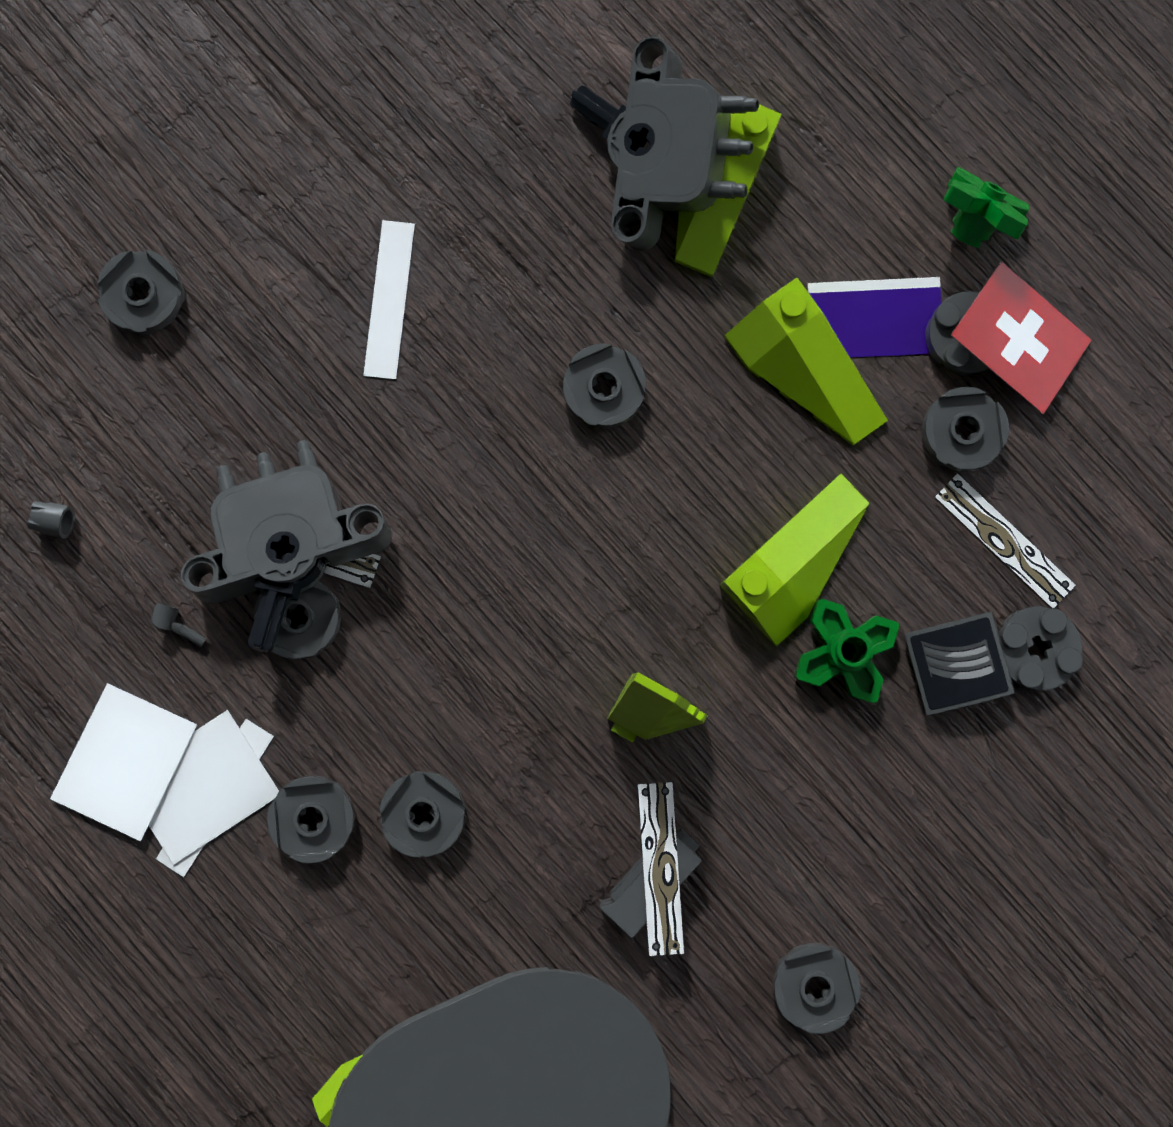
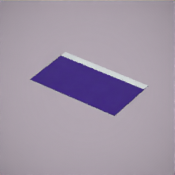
M940 277L808 283V293L822 310L850 358L930 354L926 344L925 332L929 319H931L933 312L941 304Z

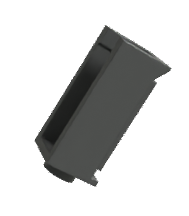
M682 828L676 833L679 886L702 861L699 855L695 853L700 845ZM643 856L610 891L611 898L599 902L600 909L631 938L647 922Z

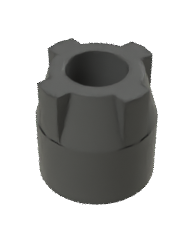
M34 501L31 505L27 527L47 536L66 539L74 526V509L68 505Z

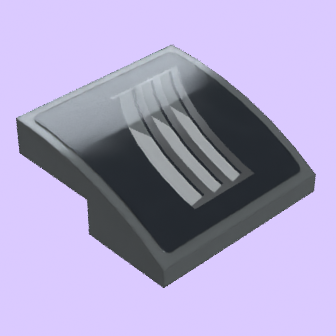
M992 611L904 634L927 715L1015 693Z

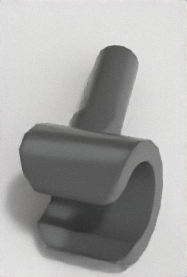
M161 603L155 605L151 617L154 626L179 634L199 647L204 645L207 640L205 637L184 624L175 622L179 612L178 608Z

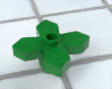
M960 167L956 168L947 186L949 188L943 198L945 202L959 209L952 220L954 223L951 229L952 235L972 247H980L983 241H988L995 229L1018 240L1028 225V219L1025 216L1029 211V204L1007 193L1003 188L992 182L985 181L984 183L972 173Z
M825 599L817 600L810 624L825 645L800 655L794 678L811 685L821 686L840 673L850 697L869 703H876L884 679L871 660L873 655L894 647L899 623L876 615L853 629L844 605ZM843 643L848 644L852 649V654L848 659H845L841 652Z

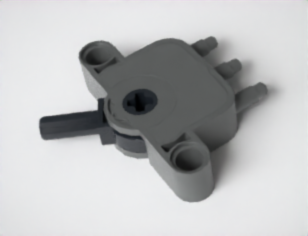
M655 36L644 38L635 47L626 106L622 104L620 109H617L586 86H580L577 90L574 89L570 101L572 108L604 130L602 137L608 141V153L613 163L618 167L611 230L619 241L640 251L652 248L659 240L663 211L699 212L712 206L717 198L734 199L735 197L744 198L747 195V186L745 184L722 181L725 156L750 155L753 152V143L751 141L728 139L730 113L745 114L746 112H756L759 108V101L756 98L722 96L705 80L681 79L682 61L679 55L660 37ZM663 55L660 65L652 69L656 58ZM649 141L650 144H649V146L645 149L644 146H645V144ZM641 220L639 232L631 236L632 226L635 222Z
M301 440L296 445L300 466L276 473L270 455L265 452L258 454L256 457L259 479L236 485L229 466L221 465L217 468V482L220 494L212 503L211 521L218 549L188 559L181 570L183 585L204 603H219L257 590L262 594L248 640V646L260 652H271L273 650L287 601H298L301 592L313 587L323 576L327 563L334 567L384 550L392 539V529L381 510L375 505L366 503L347 509L342 508L340 497L326 473L317 467L314 452L311 450L310 443L307 440ZM368 523H378L377 529L369 535L361 534L362 528ZM213 573L210 583L199 587L201 579L206 574Z

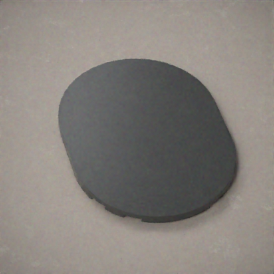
M548 967L530 968L511 972L483 983L404 1020L382 1034L362 1053L363 1056L354 1065L347 1078H344L336 1094L328 1127H667L671 1098L670 1077L667 1061L655 1031L630 999L605 981L583 972L549 969Z

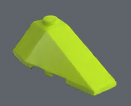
M759 105L756 112H746L745 114L730 113L728 139L751 141L753 143V152L750 155L725 156L722 181L745 184L747 186V195L744 198H717L714 204L704 211L679 212L675 262L709 277L714 275L781 117V113Z
M795 278L762 301L724 335V338L747 370L758 378L762 377L780 390L779 393L789 400H794L811 412L815 419L853 446L888 421L822 310L798 278Z
M842 474L838 475L719 585L775 646H778L809 616L864 515L869 502Z
M637 672L629 677L607 719L614 722L611 731L634 742L637 735L647 740L703 724L708 715L691 705L690 702L677 693Z

